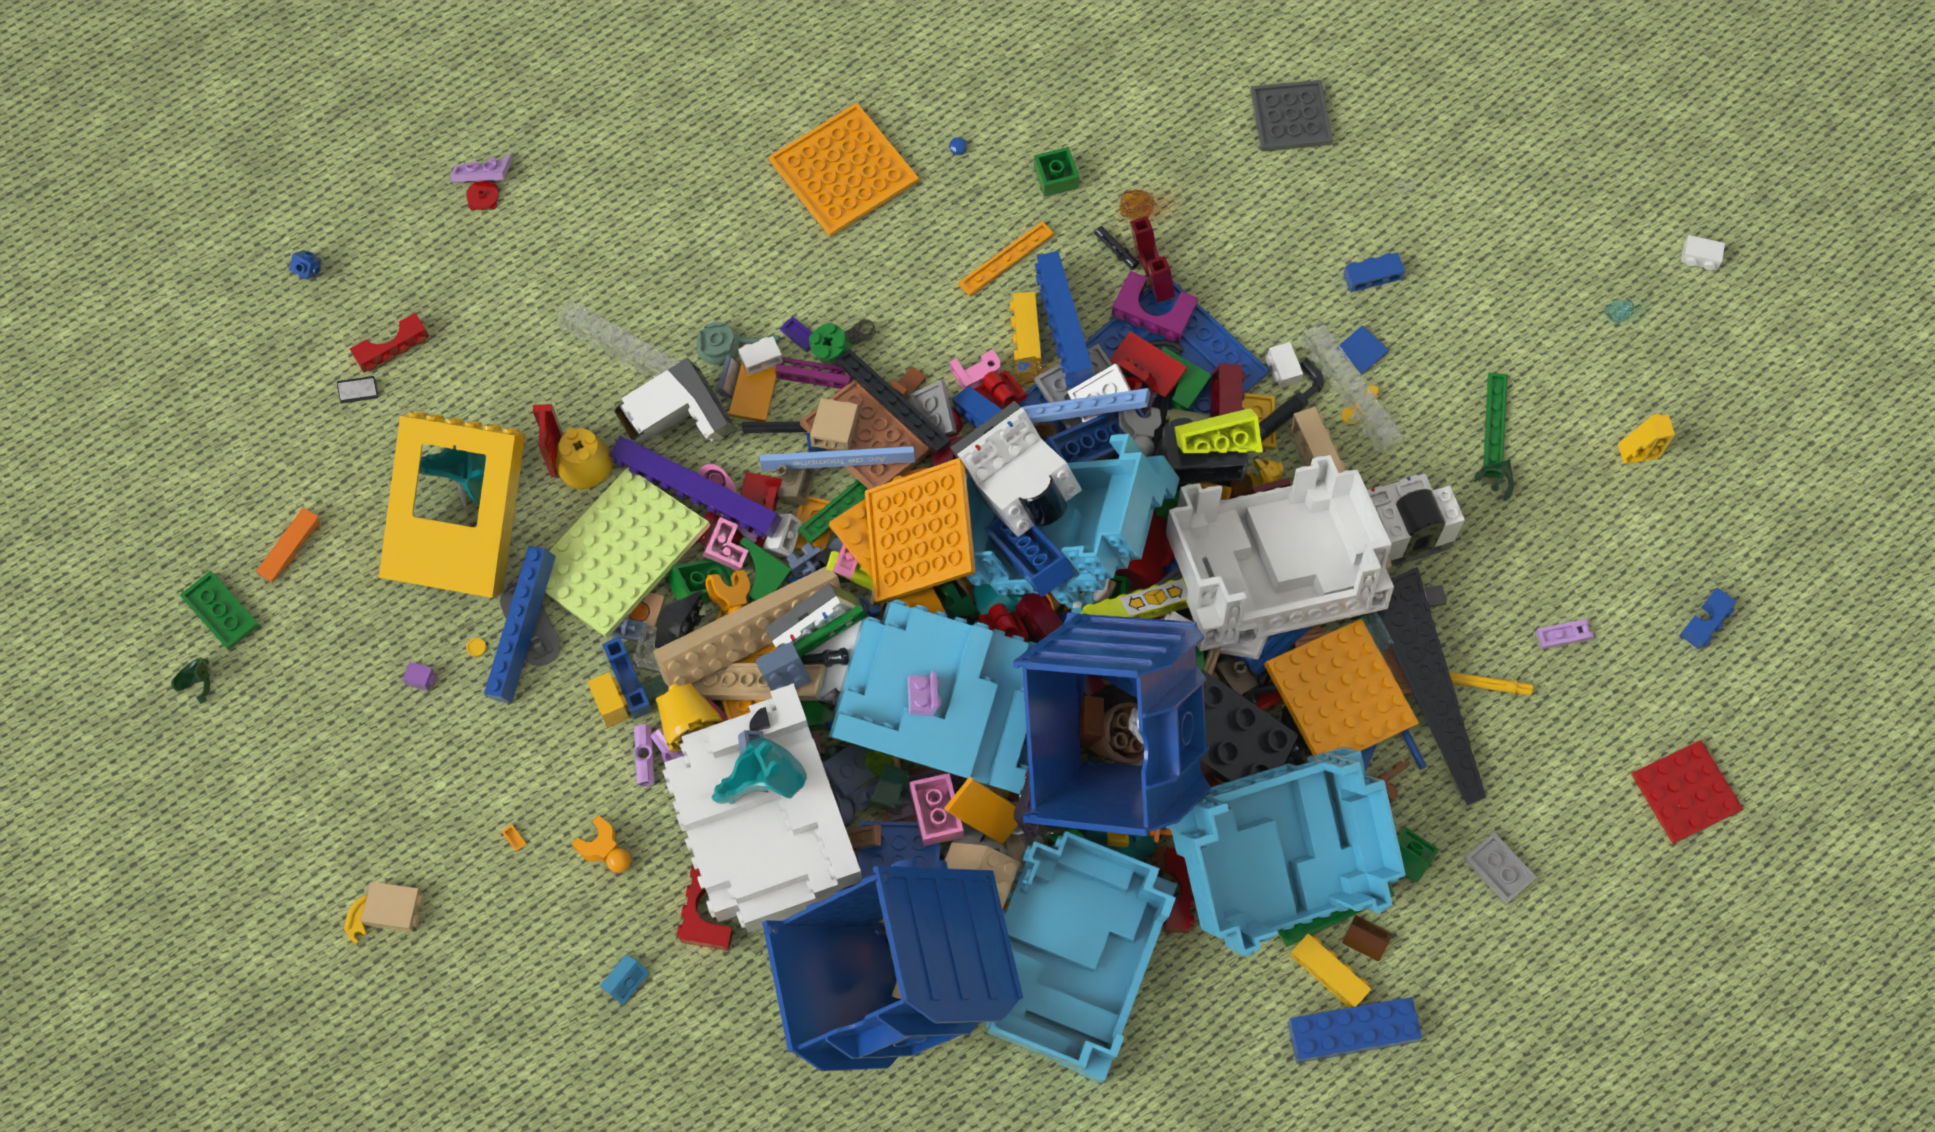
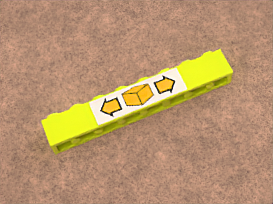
M1183 577L1176 581L1169 580L1159 586L1155 584L1145 590L1138 589L1128 595L1121 594L1111 600L1104 599L1094 605L1092 603L1087 604L1083 607L1081 614L1152 619L1172 611L1176 612L1189 608L1186 602L1188 588Z

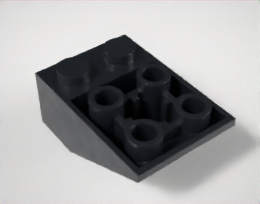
M702 591L695 592L665 606L658 617L655 648H660L693 632L695 626H699L702 617L699 615V612L704 603V600L701 599Z

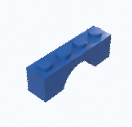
M621 637L603 643L602 646L633 718L637 719L651 713V706Z

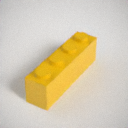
M1035 292L1013 293V300H1009L1010 312L1014 311V317H1011V327L1015 328V333H1012L1013 345L1017 344V350H1014V361H1018V365L1021 362L1031 364V366H1041Z
M1307 934L1293 949L1290 956L1348 1008L1357 1007L1371 991L1369 983L1362 977L1358 978L1348 964H1342L1332 950L1325 949L1321 945L1320 939L1314 935Z

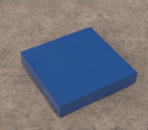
M1362 325L1336 348V351L1363 375L1385 356L1389 349Z

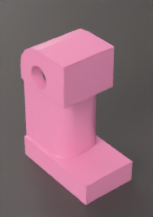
M991 350L981 356L979 363L965 370L958 360L954 359L950 361V370L963 390L968 386L975 390V388L983 384L982 380L987 373L997 371L1000 374V360L994 350Z

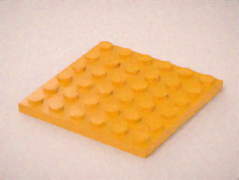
M855 103L768 157L773 167L829 237L919 182L918 176L858 103Z
M960 458L865 491L874 598L876 603H884L976 573L965 465Z
M1362 619L1264 663L1313 756L1341 747L1363 751L1419 724Z

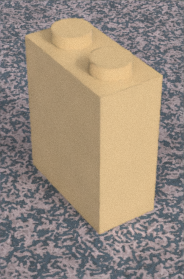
M821 398L810 434L811 446L837 451L849 450L859 416L858 404Z
M370 882L361 922L365 926L413 932L414 927H417L419 924V915L417 914L419 907L423 906L424 895H422L418 888Z

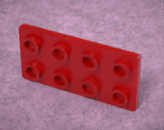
M1133 332L1127 334L1109 359L1113 365L1118 364L1120 370L1126 372L1131 377L1141 379L1143 385L1164 398H1167L1187 371L1186 366Z
M746 472L740 495L775 512L782 479ZM749 528L747 531L751 533L753 529ZM736 530L731 543L740 544L744 536ZM758 536L754 544L763 549L767 536L764 538Z

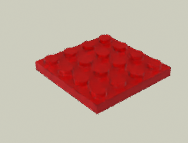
M1702 740L1631 774L1672 844L1743 810V807Z

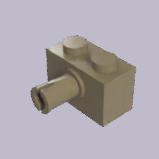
M785 465L778 466L776 475L782 479L778 497L788 505H806L816 471L813 468L787 469Z
M1230 656L1216 664L1214 671L1225 685L1244 696L1249 689L1258 686L1257 678L1253 673H1249L1247 665L1244 666V662L1236 661Z

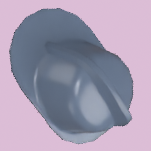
M830 785L844 826L854 823L855 806L853 801L848 797L842 799L834 786Z

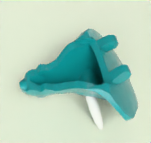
M454 445V449L445 448L438 454L422 456L419 474L444 477L456 481L462 504L464 506L467 504V492L472 501L480 505L486 455L457 450L456 445Z

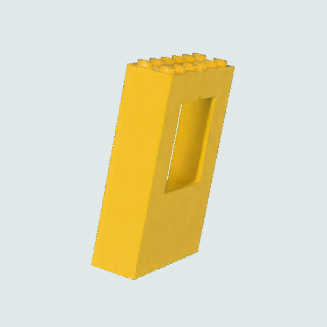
M421 411L407 412V415H401L379 578L490 598L502 594L504 591L526 433H522L520 429L513 427L501 429V426L496 424L482 426V422L479 421L463 422V419L455 417L444 419L443 415L438 414L425 416V412ZM423 444L454 449V445H456L457 450L486 455L476 527L414 516Z

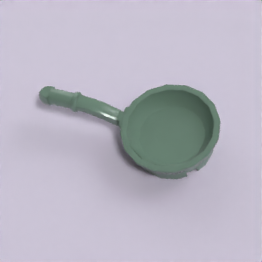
M713 322L704 326V330L699 332L697 351L703 361L711 365H721L725 363L727 355L732 358L736 356L741 344H753L765 337L740 338L733 328L726 326L722 322ZM779 335L773 336L776 343H779L781 341V337Z

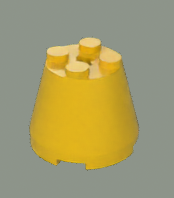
M568 429L559 442L556 456V469L560 478L566 485L579 490H587L605 482L613 468V458L609 456L610 448L604 441L587 429Z
M679 683L673 684L668 688V692L656 698L665 742L672 752L682 751L680 744L683 743L681 736L723 721L720 714L698 692L692 683L681 686Z

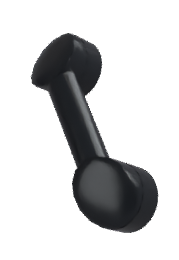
M1275 684L1256 688L1252 687L1246 692L1244 697L1255 704L1259 701L1258 695L1278 690Z

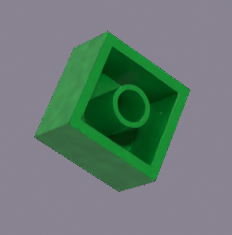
M1069 147L1034 155V169L1044 197L1079 188V174Z

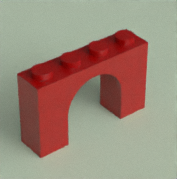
M692 865L690 871L692 882L686 889L688 900L687 905L682 907L681 917L684 918L682 925L679 924L677 937L684 944L729 951L733 936L732 927L708 923L698 915V902L707 891L705 888L701 889L697 878L701 876L699 869L695 870Z

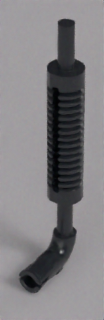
M1305 358L1299 365L1313 381L1312 387L1303 394L1301 392L1294 394L1259 423L1261 442L1289 421L1294 413L1300 412L1308 405L1307 399L1316 392H1320L1324 387L1325 380L1321 370L1308 358Z

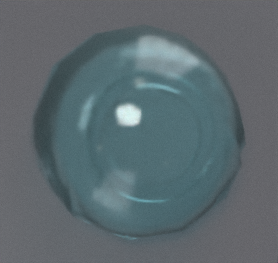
M1626 298V302L1618 299L1608 305L1603 312L1610 321L1623 322L1631 316L1634 304L1628 298Z

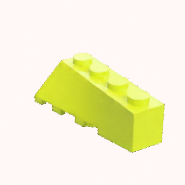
M1251 408L1175 427L1177 445L1183 453H1209V451H1218L1219 453H1227V451H1238L1239 453H1246L1247 451L1263 452L1258 416Z

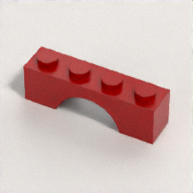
M415 312L399 321V331L391 341L384 344H374L364 340L349 349L363 373L375 370L383 362L391 361L394 356L400 353H406L410 347L424 343L429 338V334Z
M1166 848L1165 873L1171 875L1178 882L1181 896L1173 904L1170 915L1164 922V932L1189 933L1191 927H1194V915H1191V907H1194V896L1191 895V883L1185 857L1178 855L1176 848Z

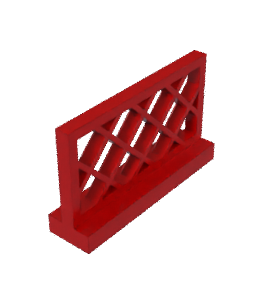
M552 404L533 405V414L539 426V449L551 478L557 477V447L564 434Z

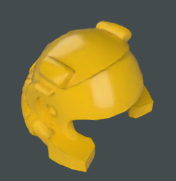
M1256 459L1254 467L1257 468L1260 475L1255 476L1251 471L1246 473L1251 477L1254 487L1282 480L1284 468L1282 462L1278 463L1270 459H1263L1262 461Z

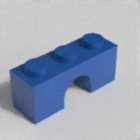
M1717 587L1701 607L1708 612L1710 620L1705 621L1695 615L1679 636L1697 649H1700L1702 645L1707 646L1713 639L1711 633L1720 630L1724 625L1722 619L1731 616L1735 611L1733 605L1737 601Z

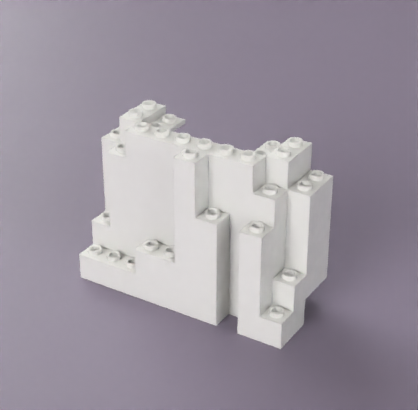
M1331 455L1318 456L1312 459L1310 466L1296 469L1293 485L1284 488H1275L1270 491L1238 496L1228 500H1220L1222 493L1221 485L1202 489L1200 483L1193 485L1188 484L1180 488L1178 507L1169 510L1166 535L1188 588L1186 602L1194 622H1197V627L1204 636V640L1197 645L1199 651L1238 643L1240 632L1253 629L1256 638H1261L1388 609L1394 586L1385 567L1392 544L1357 469L1338 473Z
M794 683L770 691L772 698L750 705V713L681 736L683 743L680 744L684 756L664 763L666 769L663 770V774L667 782L666 784L669 793H674L676 800L672 802L676 813L680 812L676 814L682 832H687L688 838L685 839L688 850H693L695 857H692L691 860L694 869H699L701 876L697 877L701 889H706L710 899L706 901L712 918L716 917L718 922L737 916L741 927H746L748 933L763 928L762 922L766 920L783 921L805 910L808 905L834 896V893L840 889L862 882L857 859L814 739H812ZM766 707L771 728L759 731H763L764 738L770 739L787 749L801 763L807 774L804 787L791 799L768 790L769 793L752 792L741 796L735 804L716 803L712 800L715 786L720 784L722 779L732 774L735 762L740 756L738 735L744 730H750L749 725L754 714L760 708Z

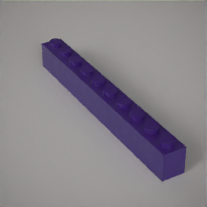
M619 436L609 454L614 459V464L622 468L627 466L630 472L638 476L641 473L645 475L644 478L652 483L657 481L660 483V487L668 491L673 489L676 491V495L684 499L687 496L691 498L692 503L700 507L703 504L707 506L706 509L714 514L719 512L723 514L722 517L730 522L735 520L739 522L738 526L746 530L751 528L755 530L754 534L762 538L767 536L772 539L783 519L777 513L622 436Z

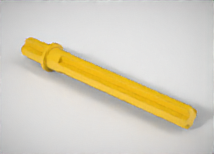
M1449 672L1452 684L1510 692L1512 695H1515V693L1531 695L1533 693L1532 684L1517 682L1516 679L1509 681Z

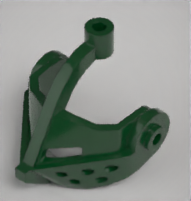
M1510 459L1486 465L1479 472H1476L1473 479L1474 482H1479L1487 471L1501 472L1497 481L1491 485V489L1494 492L1498 491V485L1505 475L1508 479V488L1503 495V500L1507 501L1512 496L1514 483Z
M202 657L191 661L172 679V688L179 692L194 683L204 681L203 691L196 698L200 704L206 702V696L210 691L211 675L208 670L209 661Z

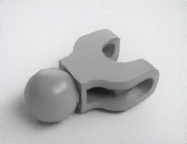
M1151 407L1145 413L1144 418L1139 417L1135 409L1119 411L1120 428L1126 434H1130L1145 457H1151L1155 448L1151 439L1154 437V431L1161 424L1160 410Z

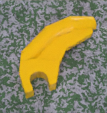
M367 895L355 900L348 910L344 930L348 938L356 945L360 943L355 938L358 933H362L364 936L367 935L365 926L361 922Z

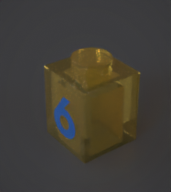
M1036 356L1013 360L1015 377L1019 386L1035 383L1034 378L1043 373L1041 362L1038 363Z

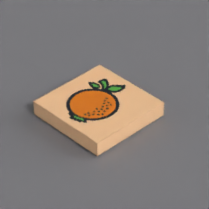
M649 592L627 618L646 623L645 632L654 634L665 596Z

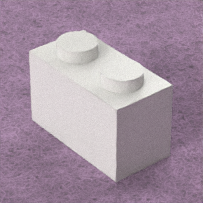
M1688 235L1683 245L1681 262L1686 263L1688 266H1700L1706 270H1717L1722 263L1725 243Z
M773 336L762 338L759 342L746 344L738 349L740 359L748 376L783 363L780 350Z
M1288 342L1269 348L1266 362L1273 369L1272 377L1274 382H1278L1280 388L1301 382L1303 372L1291 343Z
M790 513L778 514L783 518L772 539L766 537L763 549L774 557H787L793 553L799 535L798 528L802 526L803 522Z

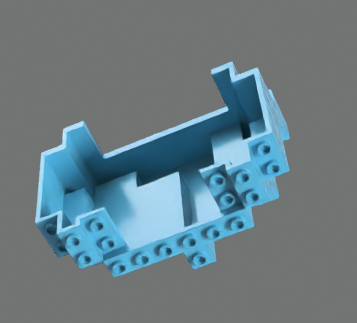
M1130 434L1111 435L1109 442L1119 454V459L1067 463L1082 491L1064 503L1048 487L1036 497L1029 499L1019 497V501L1029 518L1066 557L1075 573L1067 581L1051 591L1059 603L1077 602L1080 591L1094 592L1095 590H1104L1107 578H1114L1116 570L1128 569L1129 561L1141 559L1154 508L1161 507L1165 499L1175 498L1179 477L1164 456L1145 457ZM966 474L976 573L966 576L967 579L976 586L990 584L999 595L1003 596L1008 594H1038L992 544L984 527L999 517L982 501Z
M893 600V602L887 603L881 624V620L867 617V620H861L833 711L836 715L829 736L961 777H972L978 782L1029 796L1030 777L1022 667L1013 668V661L1037 643L1031 641L1024 642L1025 638L1013 635L1012 638L1005 636L1006 632L997 629L989 630V626L977 622L974 625L966 624L967 620L955 617V620L947 618L948 614L936 611L933 614L928 612V608L917 605L916 608L906 607V602L900 600ZM932 671H936L937 679L940 680L938 696L941 698L940 708L936 710L933 716L909 714L907 682L909 674L930 676Z
M1341 747L1308 757V763L1296 766L1288 763L1213 786L1208 794L1179 823L1165 827L1172 831L1177 854L1185 857L1202 930L1217 938H1224L1226 947L1242 956H1250L1255 953L1254 951L1261 949L1260 942L1269 941L1272 939V936L1278 935L1277 930L1279 929L1287 930L1293 928L1298 923H1310L1313 921V918L1328 917L1331 915V912L1335 911L1342 912L1349 909L1361 911L1369 909L1374 911V913H1381L1386 911L1387 907L1393 906L1388 883L1397 882L1399 878L1406 876L1385 781L1366 775L1361 751Z
M1065 831L1063 836H1058L1054 848L1034 841L1033 845H1028L1022 860L1026 863L1022 872L1017 871L1013 881L1017 885L1014 891L1010 890L1006 902L1009 903L1007 911L1003 910L1023 998L1015 1004L1002 1021L986 1022L985 1027H988V1034L1055 1060L1056 1064L1078 1072V1075L1101 1084L1106 1079L1112 1060L1118 1056L1124 1039L1122 1036L1124 1027L1161 927L1169 917L1176 899L1173 895L1177 884L1158 877L1159 868Z

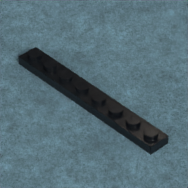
M851 349L836 358L837 365L936 455L951 445V440Z

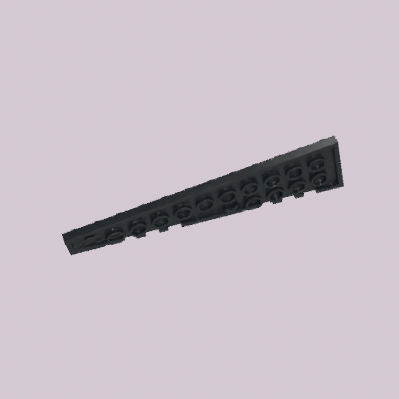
M1416 567L1391 578L1394 588L1388 609L1373 613L1466 805L1469 806L1485 799L1486 795L1471 750L1463 717L1460 713L1441 643L1435 629L1430 606L1424 592L1419 569Z

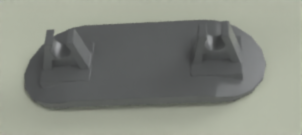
M517 582L508 586L500 598V606L506 619ZM543 603L541 604L525 658L527 662L536 666H544L551 663L557 657L560 648L558 637Z

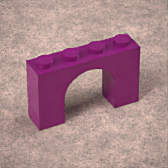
M1130 271L1112 306L1111 315L1118 320L1130 322L1135 327L1147 329L1152 334H1159L1168 340L1180 343L1197 308L1198 298L1181 291L1170 312L1161 316L1150 315L1139 305V299L1146 287L1147 277Z

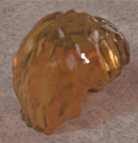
M1144 190L1124 191L1119 206L1121 216L1131 220L1145 216L1149 218L1155 207L1154 197Z

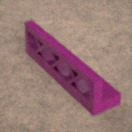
M782 357L783 363L777 364L775 370L777 379L842 389L852 382L851 376L840 375L841 372L846 373L840 366ZM784 363H790L794 367L784 365ZM808 366L811 367L812 370L804 369L803 367ZM823 369L829 370L830 373H828V372H822V370H823Z

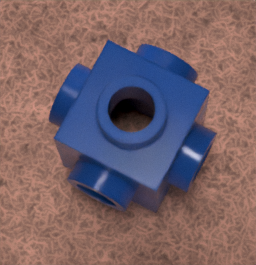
M302 250L292 254L289 270L296 273L302 279H309L319 274L322 259L316 257L312 252Z

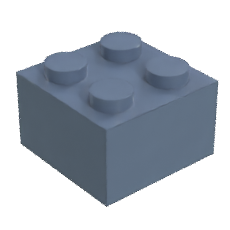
M792 641L755 659L771 691L793 683L795 689L812 682Z

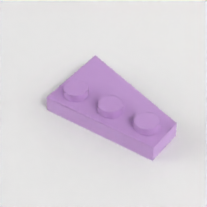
M511 154L505 155V159L501 160L490 158L482 164L476 161L457 165L450 175L452 182L459 181L461 183L467 181L504 180L512 163Z

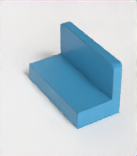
M625 955L600 987L620 1004L624 1005L650 972L638 961Z

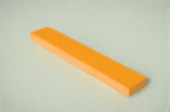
M1043 221L960 280L958 285L971 297L1054 236V232Z

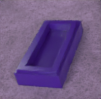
M792 316L780 327V331L807 353L811 349L809 337L813 332Z

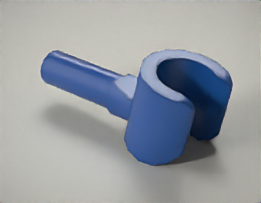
M864 596L860 597L872 618L881 616L878 604L871 606Z

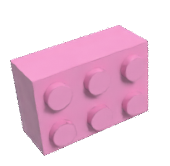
M950 774L910 782V792L923 847L963 838L961 820L945 810L946 805L955 795Z

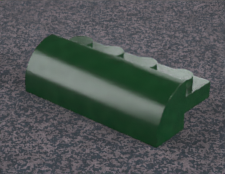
M955 580L933 587L935 593L954 614L970 616L978 612L970 596Z

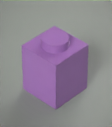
M409 662L403 681L407 686L429 692L430 687L435 685L437 677L431 667Z

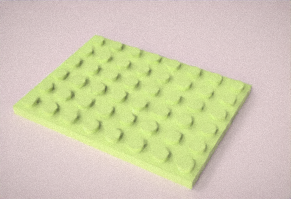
M627 467L549 550L556 558L545 594L605 638H608L711 525L703 517L642 476L630 472Z

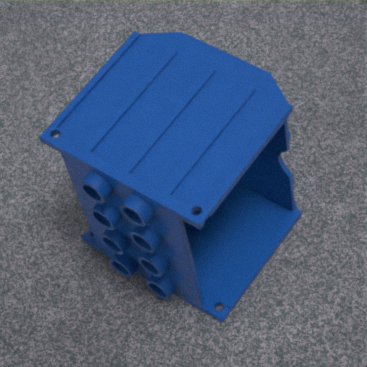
M1076 614L1013 661V668L1022 667L1031 793V809L1023 815L1024 823L1146 836L1148 832L1179 823L1208 794L1211 787L1203 776L1200 766V758L1209 750V746L1206 743L1203 683L1206 682V678L1201 670L1196 668L1195 647L1204 640V636L1198 629L1197 622ZM1076 673L1136 678L1139 733L1144 743L1143 766L1105 762L1091 763V761H1085L1082 764Z
M906 859L892 864V866L874 867L873 873L876 874L865 877L862 882L850 888L835 892L832 897L808 905L805 910L783 921L766 920L762 922L788 1052L795 1053L821 1072L887 1069L898 1057L918 1056L925 1050L961 1035L970 1034L980 1022L1002 1021L1015 1004L1023 998L993 870L948 869L947 861L945 860L933 861L918 867L916 859ZM883 919L886 927V932L890 945L901 1000L892 997V993L896 985V979L889 952L886 935H883L882 928H884L883 922H879Z

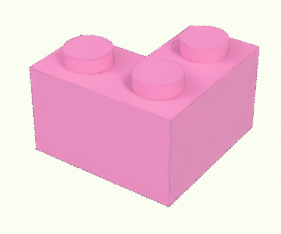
M720 517L703 556L731 569L740 570L748 550L731 543L738 525Z

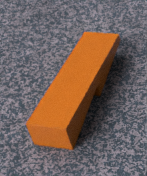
M302 508L256 570V573L273 583L296 557V551L320 525L319 517L309 510Z

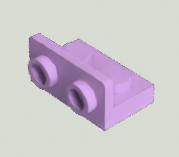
M932 671L930 676L909 674L907 678L909 714L933 716L941 705V698L938 696L940 680L937 679V672Z

